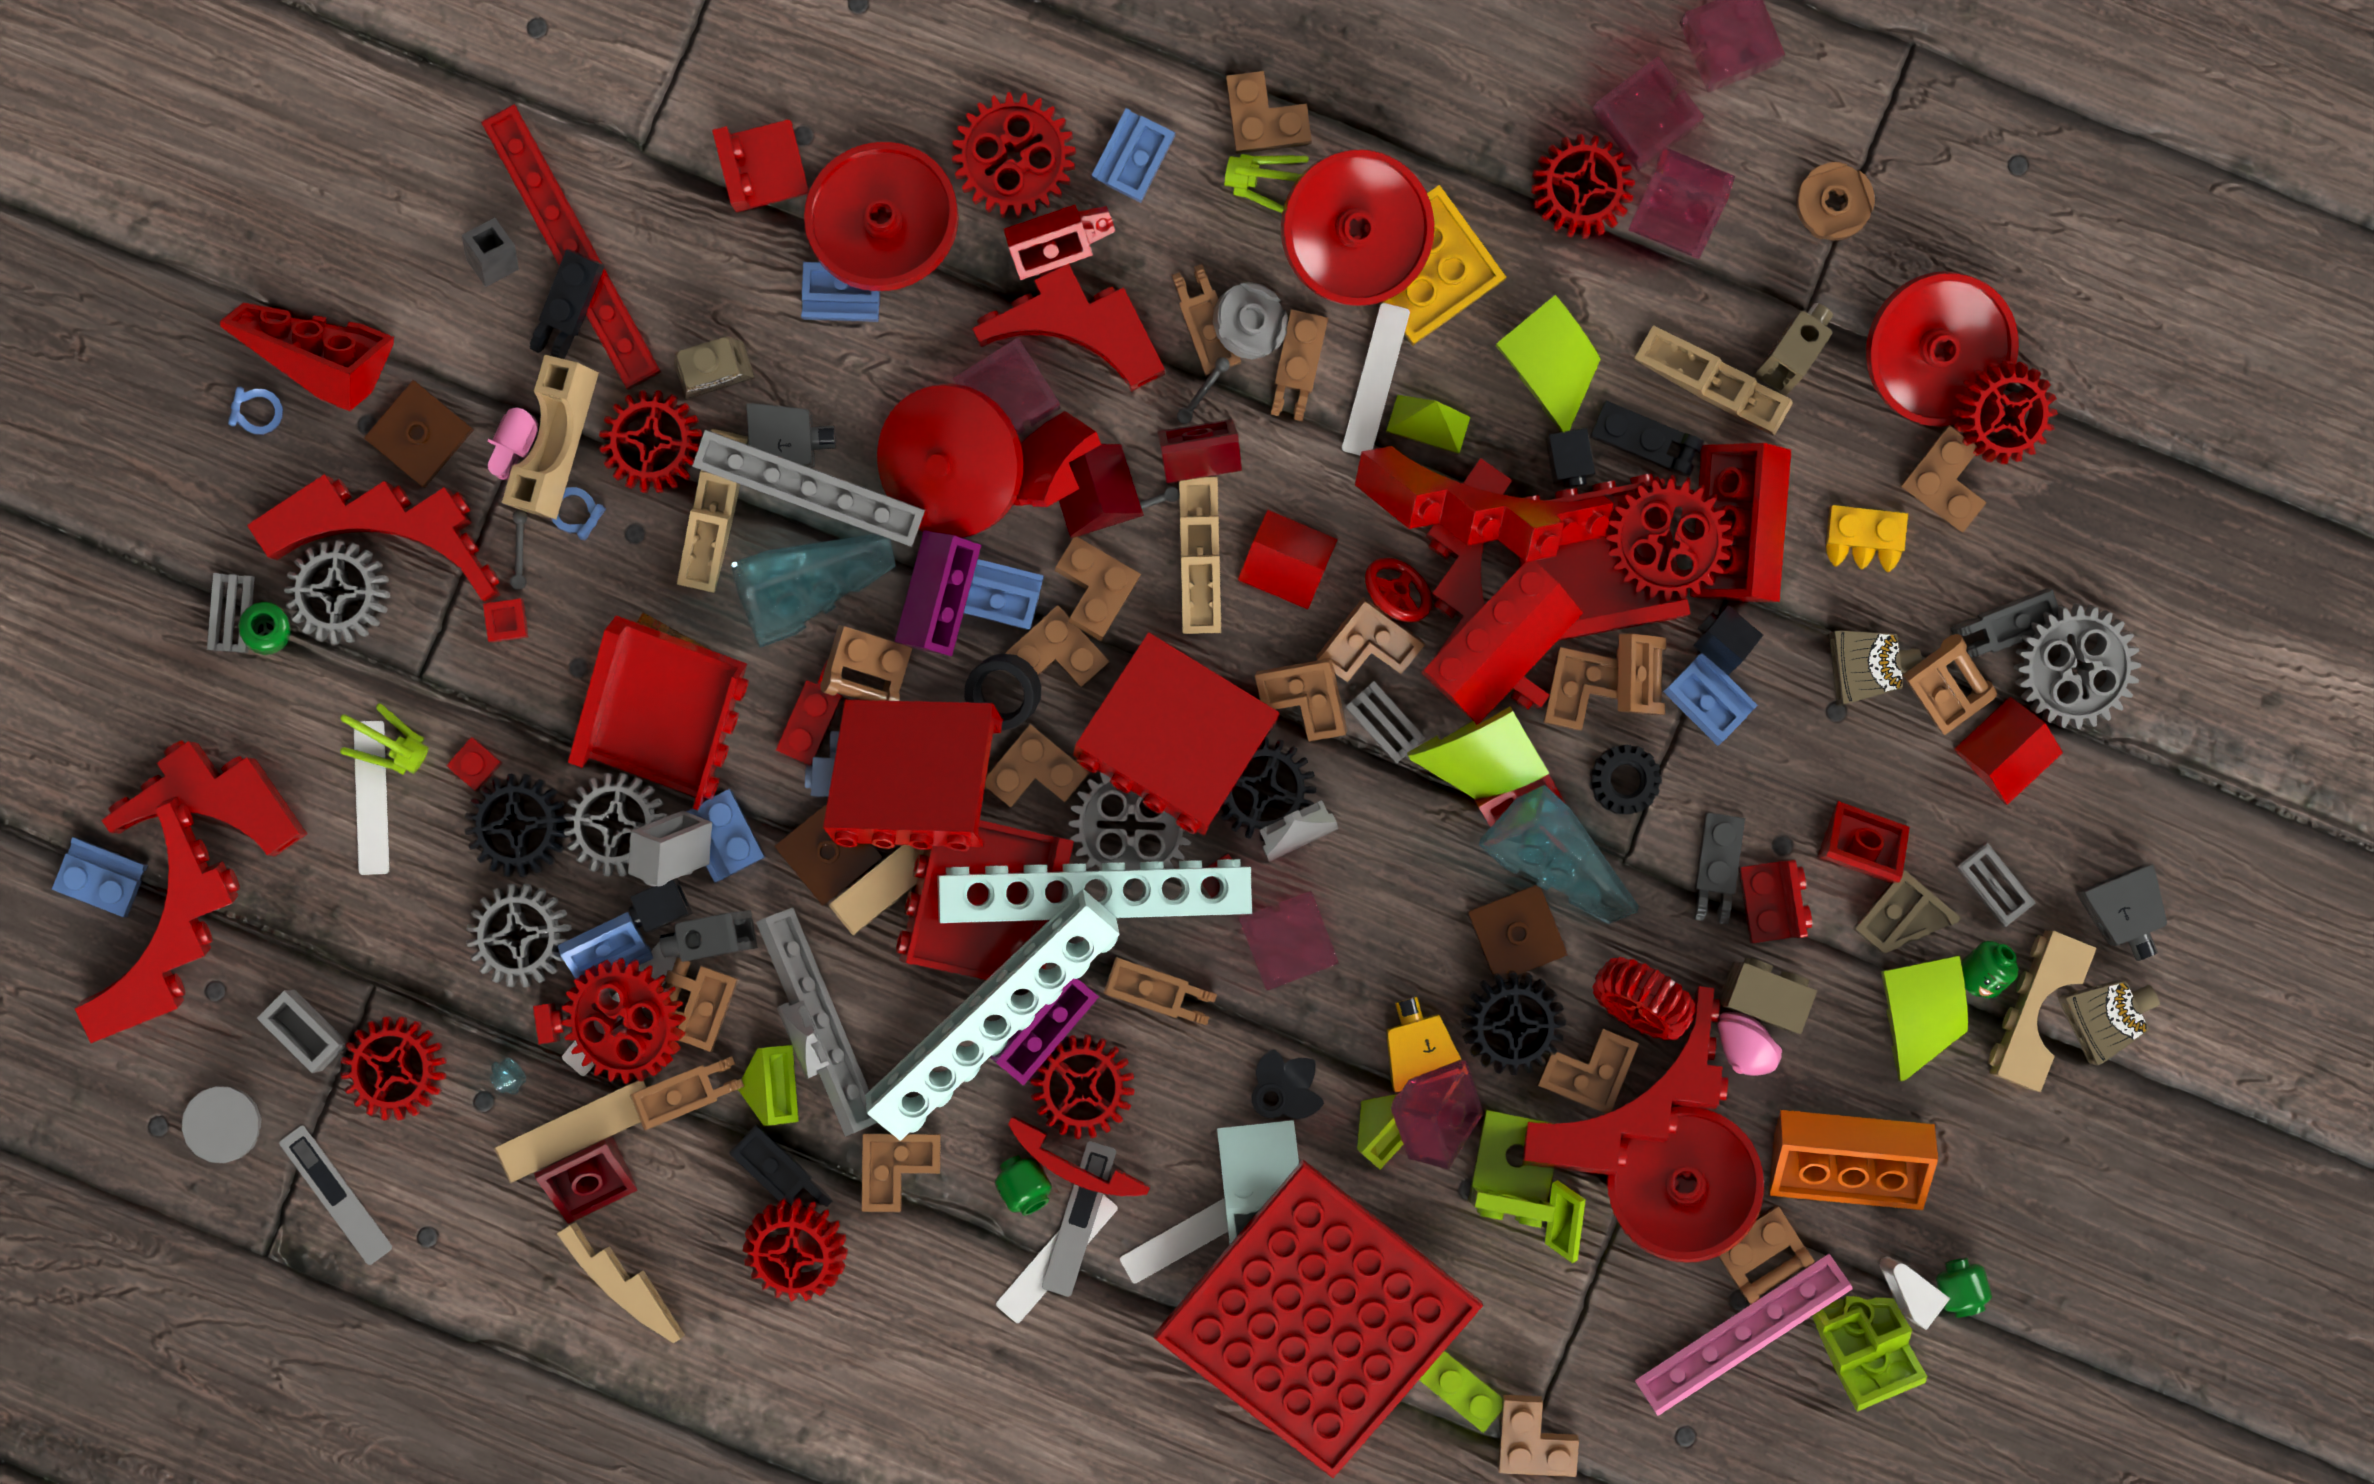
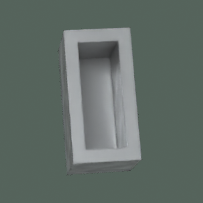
M682 810L632 830L628 874L644 880V883L647 885L663 886L668 881L680 876L690 875L693 871L709 865L712 822Z
M284 990L257 1017L311 1073L323 1071L344 1050L348 1043L296 990Z

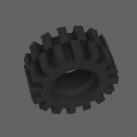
M1621 745L1608 749L1596 759L1594 767L1590 771L1591 783L1589 784L1590 789L1594 792L1593 797L1602 804L1604 809L1610 810L1615 814L1640 812L1649 807L1660 792L1659 786L1662 783V776L1659 774V770H1661L1659 764L1655 763L1654 757L1650 753L1645 752L1639 746ZM1620 765H1630L1639 773L1640 785L1630 795L1620 794L1612 787V772Z

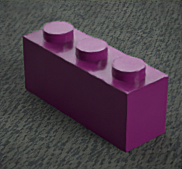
M930 531L923 532L894 642L922 651L952 657L981 548L980 544L954 535Z
M1073 978L1063 987L1061 995L1055 1002L1050 1005L1045 1004L1035 1014L1034 1020L1026 1029L1018 1030L1008 1039L1007 1045L997 1056L991 1055L990 1058L1024 1086L1099 996L1079 979Z

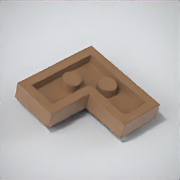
M1264 71L1226 76L1236 154L1312 143L1307 104L1269 108Z
M1948 425L1905 479L1901 487L1963 533L1987 502L1957 480L1958 476L1976 455L1973 452L1977 446L1975 444L1964 445L1962 440L1965 437Z
M1079 537L1072 539L1055 568V572L1086 589L1068 622L1102 641L1141 574Z
M1363 597L1317 654L1316 658L1317 660L1331 658L1335 674L1348 682L1371 653L1402 674L1425 644L1422 639Z
M1058 605L1005 653L1017 655L1028 661L1038 676L1056 660L1081 688L1110 663L1078 627L1068 622L1069 616Z
M1560 647L1557 653L1549 691L1550 696L1548 697L1543 723L1582 731L1589 694L1617 700L1618 660Z
M1331 658L1256 672L1255 680L1260 701L1275 710L1300 705L1308 742L1346 735L1348 730Z
M1030 724L987 775L985 787L1012 808L1033 781L1037 779L1066 803L1090 773Z
M1601 1028L1587 1064L1559 1052H1556L1555 1055L1549 1054L1537 1085L1603 1113H1610L1639 1043Z
M863 1133L862 1212H901L902 1173H941V1134L908 1133L900 1141L891 1133Z
M1503 1395L1498 1459L1499 1473L1577 1476L1578 1435L1541 1433L1542 1396Z

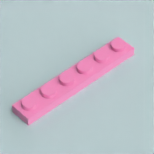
M1828 1254L1636 1379L1635 1382L1657 1416H1659L1853 1288L1831 1255Z

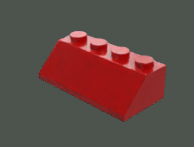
M1768 443L1703 445L1699 475V486L1701 484L1705 485L1702 496L1708 498L1713 494H1717L1718 496L1713 507L1716 509L1726 506L1727 511L1720 520L1732 521V527L1728 531L1723 532V534L1733 536L1734 541L1731 545L1722 546L1732 553L1730 560H1719L1725 566L1723 574L1711 571L1715 578L1714 585L1710 586L1701 581V594H1696L1691 588L1690 597L1742 602H1780L1792 449ZM1696 518L1695 534L1704 531L1705 527L1702 521Z
M1535 560L1525 562L1427 665L1421 674L1471 721L1478 725L1576 622L1583 612L1562 586Z

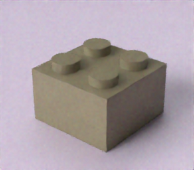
M1745 957L1744 963L1733 962L1719 998L1720 1006L1734 1012L1749 1015L1758 1021L1784 1031L1802 1034L1817 990L1808 987L1810 980L1791 972L1786 973L1782 971L1780 976L1771 973L1772 965L1754 958L1749 959Z

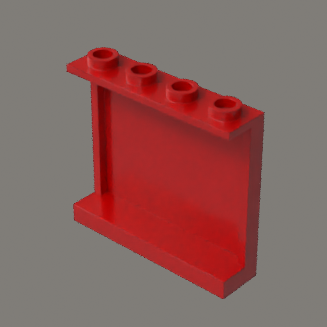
M1653 474L1630 478V485L1616 487L1615 481L1603 482L1592 485L1593 492L1578 494L1577 488L1555 492L1556 499L1546 501H1579L1605 496L1614 503L1610 519L1611 517H1622L1615 508L1618 503L1629 506L1625 498L1626 493L1631 491L1639 496V483L1644 482L1649 489H1652L1654 478ZM1662 478V479H1660V480H1661L1662 484L1664 485V484H1665V481H1664V478ZM1540 495L1529 496L1524 498L1540 500ZM1651 507L1647 510L1648 517L1652 521L1660 523L1667 520V514L1662 508ZM1610 524L1608 525L1605 537L1558 546L1556 556L1535 560L1562 586L1583 612L1558 641L1687 617L1691 614L1688 599L1682 600L1678 591H1673L1670 601H1666L1664 591L1661 590L1652 599L1650 598L1651 587L1645 586L1640 592H1636L1638 584L1636 578L1625 583L1623 580L1628 570L1626 568L1614 569L1620 556H1610L1608 554L1610 548L1617 545V542L1607 540L1609 532L1618 530ZM1670 528L1665 536L1666 542L1658 564L1660 570L1665 569L1673 545ZM1641 543L1636 546L1637 552L1641 557L1649 559L1656 556L1655 548L1649 543ZM1518 556L1521 567L1525 561ZM1675 556V557L1673 558L1674 564L1678 567V565H1677V560H1676V556Z
M616 615L603 633L568 763L582 768L589 758L696 797L693 809L698 811L706 798L713 799L720 778L714 775L717 766H723L729 751V745L724 744L726 735L733 733L738 721L739 713L734 711L736 701H742L749 684V680L744 678L747 663Z
M1148 632L1075 744L1073 755L1078 758L1076 760L1077 763L1084 769L1092 773L1100 771L1111 778L1110 783L1124 793L1132 791L1142 797L1144 805L1159 814L1165 811L1177 819L1176 824L1183 830L1191 834L1199 832L1205 836L1214 817L1261 743L1276 724L1280 712Z
M845 700L823 828L833 842L843 847L873 844L884 849L894 848L895 845H910L920 850H929L932 846H947L956 851H967L970 847L983 848L984 841L978 834L992 737L993 733H1001L1003 719L993 703Z
M980 820L978 834L984 841L983 848L970 847L967 851H956L947 846H932L931 849L924 850L923 855L918 854L913 869V877L918 878L915 892H909L905 904V915L909 916L906 931H900L896 944V953H900L899 961L987 980L1049 920L939 923L937 875H946V867H969V874H985V866H1008V873H1024V865H1047V872H1063V864H1069L1074 841ZM1055 880L1047 885L1045 895L1051 903L1061 901L1064 884L1061 881ZM1013 882L1006 890V897L1012 904L1023 902L1027 896V888L1022 882ZM983 883L972 884L967 890L968 901L973 905L983 904L988 898L987 887ZM1047 963L1042 965L1040 968L1046 969Z

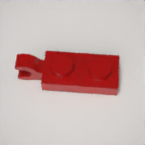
M828 660L823 667L818 684L806 680L776 748V751L808 765H813V757L817 756L843 698L838 693L833 696L821 691V682Z

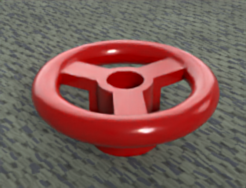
M1379 558L1368 566L1365 573V584L1376 607L1390 617L1404 622H1417L1429 614L1432 608L1430 588L1424 578L1413 567L1395 558ZM1383 569H1391L1401 573L1398 579L1391 581L1376 577L1377 573ZM1410 582L1415 585L1420 594L1421 604L1419 608L1410 597V589L1408 587Z

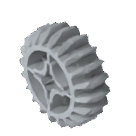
M336 540L332 552L327 542H321L319 547L321 555L314 549L308 548L306 555L310 561L307 563L297 558L294 563L301 568L300 573L288 572L287 577L296 581L295 587L287 586L284 588L285 593L295 595V599L289 600L286 603V608L290 610L299 609L293 615L292 621L298 624L306 620L302 632L309 635L316 630L315 639L317 641L323 642L329 634L330 643L338 645L343 634L346 642L353 643L355 642V629L361 636H368L369 632L365 623L368 622L378 627L380 621L373 614L375 611L386 613L388 610L386 606L378 604L379 598H390L389 591L379 590V586L388 583L389 578L385 575L375 576L381 571L383 565L378 561L369 564L373 554L365 550L359 555L360 546L355 543H351L346 550L344 542ZM345 562L353 564L361 572L366 588L351 585L348 572L345 571ZM333 563L332 568H328V575L325 581L320 584H311L319 570ZM338 583H340L339 587L353 592L344 593V595H339L337 598L322 593V591L331 592V590L337 589ZM309 597L324 600L326 613L330 614V623L324 622L315 614ZM359 600L364 601L356 615L342 622V617L346 616L347 608L351 603Z
M605 773L603 777L604 786H601L597 778L593 777L589 779L592 792H589L582 786L577 788L578 794L583 798L582 802L569 799L568 805L576 808L577 811L575 815L564 814L566 821L574 822V828H566L564 833L565 836L576 835L577 840L570 842L567 847L570 851L577 850L580 847L583 849L576 858L579 863L585 862L589 857L592 858L589 864L590 871L596 872L601 863H604V876L612 875L614 865L617 866L619 876H626L629 853L616 857L622 840L625 836L631 834L632 830L665 818L668 815L665 813L655 814L654 812L655 809L663 805L662 799L648 801L655 791L653 787L648 786L641 793L639 792L642 779L636 777L630 786H627L628 775L620 773L617 784H614L612 774ZM614 793V799L610 801V806L606 813L598 816L588 815L590 808L598 799L607 794ZM626 795L632 797L640 805L645 816V823L635 822L629 818L627 804L625 803ZM618 814L619 821L632 825L634 828L617 830L618 835L614 836L612 828L607 827V825L598 824V821L614 820L613 815ZM586 826L595 827L602 832L604 836L603 846H606L605 854L600 853L591 844L587 836Z
M508 884L507 897L500 888L494 889L492 892L496 902L493 903L489 898L483 897L480 902L486 909V912L484 913L480 910H472L471 912L474 918L480 920L479 925L468 924L466 928L469 932H477V939L467 940V946H479L480 951L471 956V960L479 961L484 958L486 962L480 967L479 971L482 974H486L494 968L492 981L495 983H499L504 975L507 974V987H515L518 976L523 987H530L531 974L538 983L544 982L546 979L542 969L545 968L549 973L555 974L558 969L551 960L554 958L558 961H564L560 952L557 951L558 945L569 939H560V932H569L572 928L570 924L559 925L558 920L567 915L566 910H559L553 913L552 909L557 905L558 899L552 897L543 903L546 896V890L543 888H539L534 896L531 897V884H523L520 895L515 884ZM520 903L535 908L543 916L547 925L536 927L530 925L526 920L525 912L521 911ZM508 906L509 914H507L505 928L500 932L490 934L493 920L501 910ZM517 925H521L520 930L537 932L535 935H529L527 938L521 939V946H517L518 941L501 939L503 936H509L511 933L517 932ZM549 937L543 955L530 965L529 957H531L532 944L540 938ZM502 944L508 946L513 954V959L517 960L518 968L501 961L494 953L492 946Z

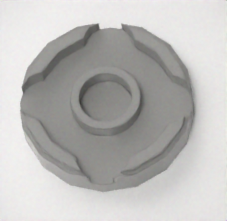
M1253 282L1240 283L1219 297L1214 307L1213 325L1217 338L1227 350L1242 358L1251 360L1262 358L1282 344L1287 334L1288 326L1286 310L1283 311L1279 303L1281 300L1276 293L1266 286Z
M215 1086L201 1091L189 1101L183 1113L182 1132L187 1146L196 1156L208 1162L228 1163L242 1158L254 1148L258 1140L262 1119L257 1104L247 1093L233 1087Z

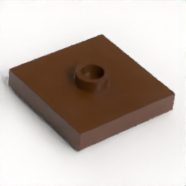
M412 380L364 439L419 485L426 488L474 429L415 380Z
M827 804L774 846L822 906L826 905L883 858L873 844L843 847L834 843L823 828Z
M1540 883L1467 912L1492 976L1495 973H1499L1505 981L1508 979L1509 971H1515L1517 975L1568 956Z

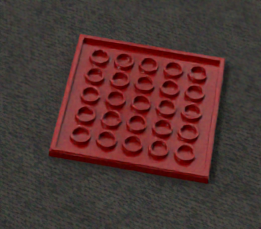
M1302 1160L1155 1331L1153 1336L1156 1341L1326 1474L1334 1478L1483 1307V1303L1305 1160Z

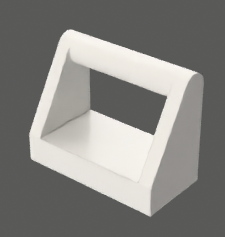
M1890 1257L1882 1258L1879 1266L1902 1314L1911 1322L1927 1330L1950 1298L1907 1265Z

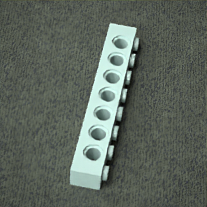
M1241 859L1217 860V867L1202 868V860L1179 861V868L1164 869L1163 861L1140 862V869L1125 870V862L1101 863L1102 870L1086 871V864L1084 863L1063 864V872H1047V865H1024V873H1008V866H985V874H969V867H946V875H937L938 922L1050 920L1084 889L1089 881L1094 879L1101 881L1105 889L1103 897L1098 902L1116 918L1252 914L1251 867H1241ZM1209 876H1214L1220 883L1219 893L1213 898H1206L1201 892V883ZM1175 877L1180 881L1182 890L1177 898L1169 900L1162 893V885L1166 879ZM1132 878L1138 879L1143 885L1142 895L1134 901L1128 900L1123 893L1124 884ZM1055 880L1061 881L1066 888L1065 897L1060 902L1051 903L1046 898L1045 889L1050 882ZM1013 882H1022L1027 888V896L1019 904L1010 903L1006 897V890ZM974 883H983L988 889V898L981 905H973L967 898V890Z
M1082 889L865 1095L867 1114L900 1141L909 1132L914 1133L918 1131L926 1121L927 1115L936 1107L944 1106L961 1083L972 1080L979 1072L981 1065L991 1055L997 1056L1007 1045L1008 1039L1018 1030L1026 1029L1034 1020L1035 1014L1045 1004L1050 1005L1055 1002L1061 995L1063 987L1073 978H1080L1088 970L1090 962L1101 952L1105 953L1114 946L1120 935L1116 917ZM1076 936L1085 938L1082 942L1077 944H1072L1068 942L1071 938ZM1045 963L1057 964V966L1049 970L1040 968ZM1018 989L1030 990L1025 995L1013 994ZM990 1015L1002 1016L996 1021L986 1020ZM967 1040L975 1042L973 1045L968 1047H963L959 1045L961 1042ZM938 1066L947 1068L943 1072L932 1071L933 1068ZM909 1092L920 1093L919 1096L913 1098L905 1096Z

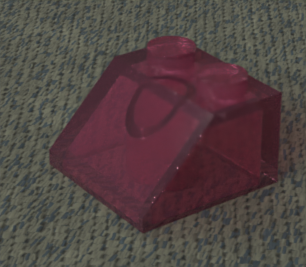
M1458 1060L1409 1079L1400 1094L1395 1096L1391 1107L1408 1159L1445 1169L1451 1167L1483 1115L1467 1061Z

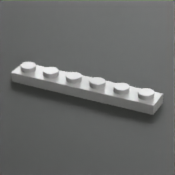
M709 430L704 432L692 467L911 547L925 512L922 508Z
M792 907L757 921V926L790 1005L804 1000L829 1059L830 1065L819 1069L818 1072L845 1137L878 1123L867 1114L865 1095L869 1092L868 1086L794 908Z

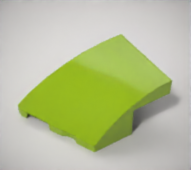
M1554 295L1496 343L1495 346L1520 375L1518 378L1543 406L1542 410L1560 432L1570 431L1601 359L1577 321L1560 299Z
M1511 707L1504 709L1478 725L1472 721L1441 740L1436 735L1407 752L1411 761L1474 799L1507 793L1549 774Z
M1960 956L1881 971L1888 1003L1886 1011L1894 1044L1891 1047L1900 1082L1907 1080L1968 1031L1967 999Z
M1846 1296L1844 1299L1835 1300L1812 1315L1827 1354L1857 1412L1926 1383L1928 1376L1909 1345L1912 1329L1894 1298L1875 1297L1867 1300L1861 1297Z

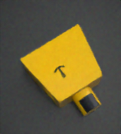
M1417 997L1396 1002L1395 1005L1401 1025L1386 1029L1393 1091L1396 1093L1466 1073L1465 1066L1440 1015L1436 1014L1423 1018Z

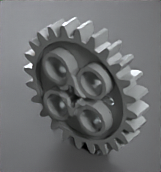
M2074 603L2070 614L2066 607L2058 606L2057 618L2045 612L2043 613L2046 623L2044 626L2034 622L2031 623L2036 633L2034 637L2022 635L2021 638L2028 644L2027 649H2018L2015 653L2024 657V663L2014 665L2013 669L2024 673V676L2016 680L2015 684L2020 687H2028L2021 695V698L2027 702L2035 700L2030 710L2037 714L2044 710L2042 719L2050 723L2056 718V725L2065 728L2070 720L2072 727L2081 729L2083 719H2085L2088 725L2095 727L2097 726V715L2108 721L2111 720L2109 712L2111 706L2121 711L2124 709L2118 700L2121 695L2128 698L2133 697V694L2126 686L2128 683H2139V679L2131 676L2130 673L2131 670L2140 668L2141 664L2131 660L2130 657L2140 650L2138 647L2127 645L2134 635L2128 631L2120 633L2125 623L2118 619L2111 622L2113 613L2104 610L2098 616V607L2089 605L2084 613L2083 606ZM2095 633L2097 644L2093 650L2086 652L2084 648L2085 640L2089 635ZM2069 634H2072V647L2068 644L2067 640ZM2059 644L2061 648L2060 657L2055 662L2049 663V650L2054 645ZM2077 659L2083 661V664L2077 667L2078 674L2072 672V668L2077 666ZM2105 670L2107 676L2105 683L2101 687L2095 688V675L2099 671ZM2068 681L2070 684L2069 694L2063 699H2059L2057 689L2061 683ZM2083 687H2085L2087 691V697L2085 699L2082 698Z
M1101 772L1103 782L1099 785L1091 779L1087 781L1092 789L1090 794L1080 791L1077 793L1084 801L1083 806H1071V810L1079 814L1080 817L1079 820L1070 821L1068 825L1079 828V834L1072 836L1070 840L1082 842L1083 847L1075 854L1077 857L1088 854L1090 859L1086 863V869L1097 865L1100 867V871L1102 870L1101 863L1125 862V870L1140 869V862L1163 861L1164 867L1171 869L1174 868L1170 862L1172 857L1184 860L1185 857L1178 850L1179 845H1191V841L1182 837L1185 830L1176 824L1177 819L1163 811L1162 814L1155 818L1145 817L1140 811V803L1143 798L1132 791L1124 793L1110 783L1111 778ZM1108 795H1117L1123 801L1124 808L1118 816L1109 817L1102 811V801ZM1128 815H1135L1136 822L1164 823L1166 828L1164 830L1138 829L1135 831V836L1129 837L1125 829H1100L1097 827V822H1125L1128 819ZM1109 833L1120 836L1123 844L1120 852L1112 856L1106 855L1100 848L1101 839ZM1149 834L1155 835L1161 842L1159 853L1152 857L1141 854L1138 847L1140 839ZM1134 878L1126 882L1127 888H1131Z

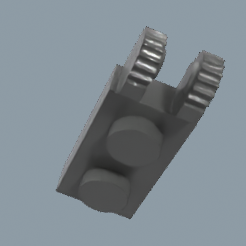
M2046 588L1978 615V618L1965 620L1952 626L1950 629L1952 635L1959 634L1962 637L1979 630L1983 631L1985 640L1967 644L1966 651L1971 658L1989 651L1995 653L2023 642L2022 635L2034 637L2036 633L2031 623L2034 622L2044 626L2046 623L2043 613L2045 612L2057 618L2058 604L2053 589Z
M1705 813L1695 889H1697L1694 912L1695 920L1704 921L1708 911V891L1721 893L1717 912L1718 923L1728 924L1732 895L1735 894L1745 818Z

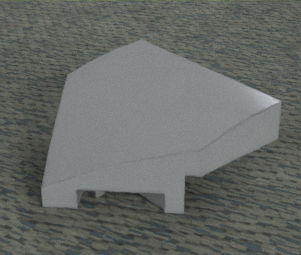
M1319 801L1300 811L1292 812L1283 817L1284 819L1259 831L1266 844L1262 846V849L1268 861L1271 862L1338 830V825L1333 813L1328 814L1323 801Z
M804 1000L790 1005L788 1002L778 1006L777 1010L805 1078L808 1079L819 1074L818 1070L829 1066L830 1062Z

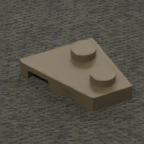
M1903 870L1901 881L1899 883H1890L1853 927V930L1879 952L1885 954L1911 941H1916L1930 935V933L1946 926L1958 923L1961 917L1907 871Z

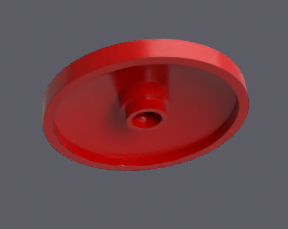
M894 142L863 144L851 148L834 158L814 180L806 199L804 211L806 235L821 265L843 283L869 291H890L904 288L928 276L942 263L949 253L957 234L959 221L955 192L943 169L931 157L920 150Z
M1370 150L1337 152L1312 164L1292 186L1285 201L1281 218L1283 249L1289 265L1296 276L1315 294L1329 301L1344 305L1362 306L1377 304L1404 291L1423 270L1429 258L1434 240V215L1431 202L1426 190L1415 174L1391 156Z
M1943 271L1924 274L1896 289L1884 301L1876 313L1869 330L1866 345L1868 373L1878 395L1899 415L1923 425L1951 426L1962 419L1953 415L1952 410L1962 407L1963 402L1956 399L1955 395L1958 393L1966 395L1968 389L1963 385V381L1975 382L1974 370L1981 369L1987 373L1988 363L1994 362L2000 367L2003 360H2010L2014 366L2016 365L2019 351L2018 330L2014 316L2005 300L1997 291L1983 281L1957 272ZM2008 384L1999 386L1997 388L1998 391L2003 393ZM1984 401L1981 413H1983L1986 408V401Z
M953 383L937 384L919 389L906 396L893 408L885 420L877 447L878 472L886 496L924 509L925 512L919 526V530L922 532L930 531L964 538L989 529L1007 514L1014 504L1021 487L1024 466L1023 453L1014 425L1004 410L994 400L984 393L965 385Z
M1673 1107L1671 1110H1678L1677 1129L1675 1134L1669 1133V1138L1665 1143L1630 1138L1621 1139V1143H1627L1625 1167L1618 1166V1172L1615 1176L1608 1175V1195L1618 1224L1625 1234L1640 1248L1656 1257L1669 1261L1699 1262L1717 1257L1729 1251L1749 1233L1759 1216L1763 1203V1169L1753 1143L1732 1121L1716 1112L1703 1108Z

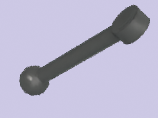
M1220 357L1215 361V369L1189 405L1179 410L1177 419L1180 423L1187 424L1192 420L1193 411L1221 372H1226L1229 369L1230 363L1226 358Z
M1169 487L1163 494L1141 501V508L1144 509L1166 500L1168 502H1175L1179 498V490L1175 487Z
M516 510L512 516L513 521L516 523L515 575L510 579V585L516 590H522L527 584L522 571L524 523L527 521L528 516L525 511Z

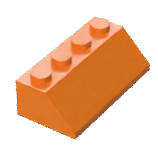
M1780 1110L1773 1140L1769 1196L1923 1210L1938 1162L1935 1124Z

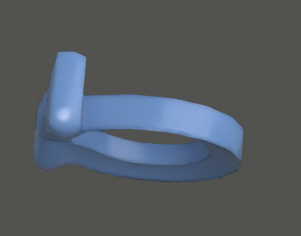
M236 387L228 424L233 427L238 423L246 431L257 435H264L275 430L282 420L283 408L280 400L274 393L265 389H253L244 392L243 387ZM255 397L266 398L273 404L275 416L268 425L263 427L254 426L240 414L242 402Z
M567 487L563 499L568 496L581 497L585 501L591 515L585 524L569 525L560 519L559 514L557 520L552 519V521L560 530L568 533H577L579 539L585 541L591 530L597 525V521L603 515L606 508L601 504L596 505L593 498L585 490L577 487Z

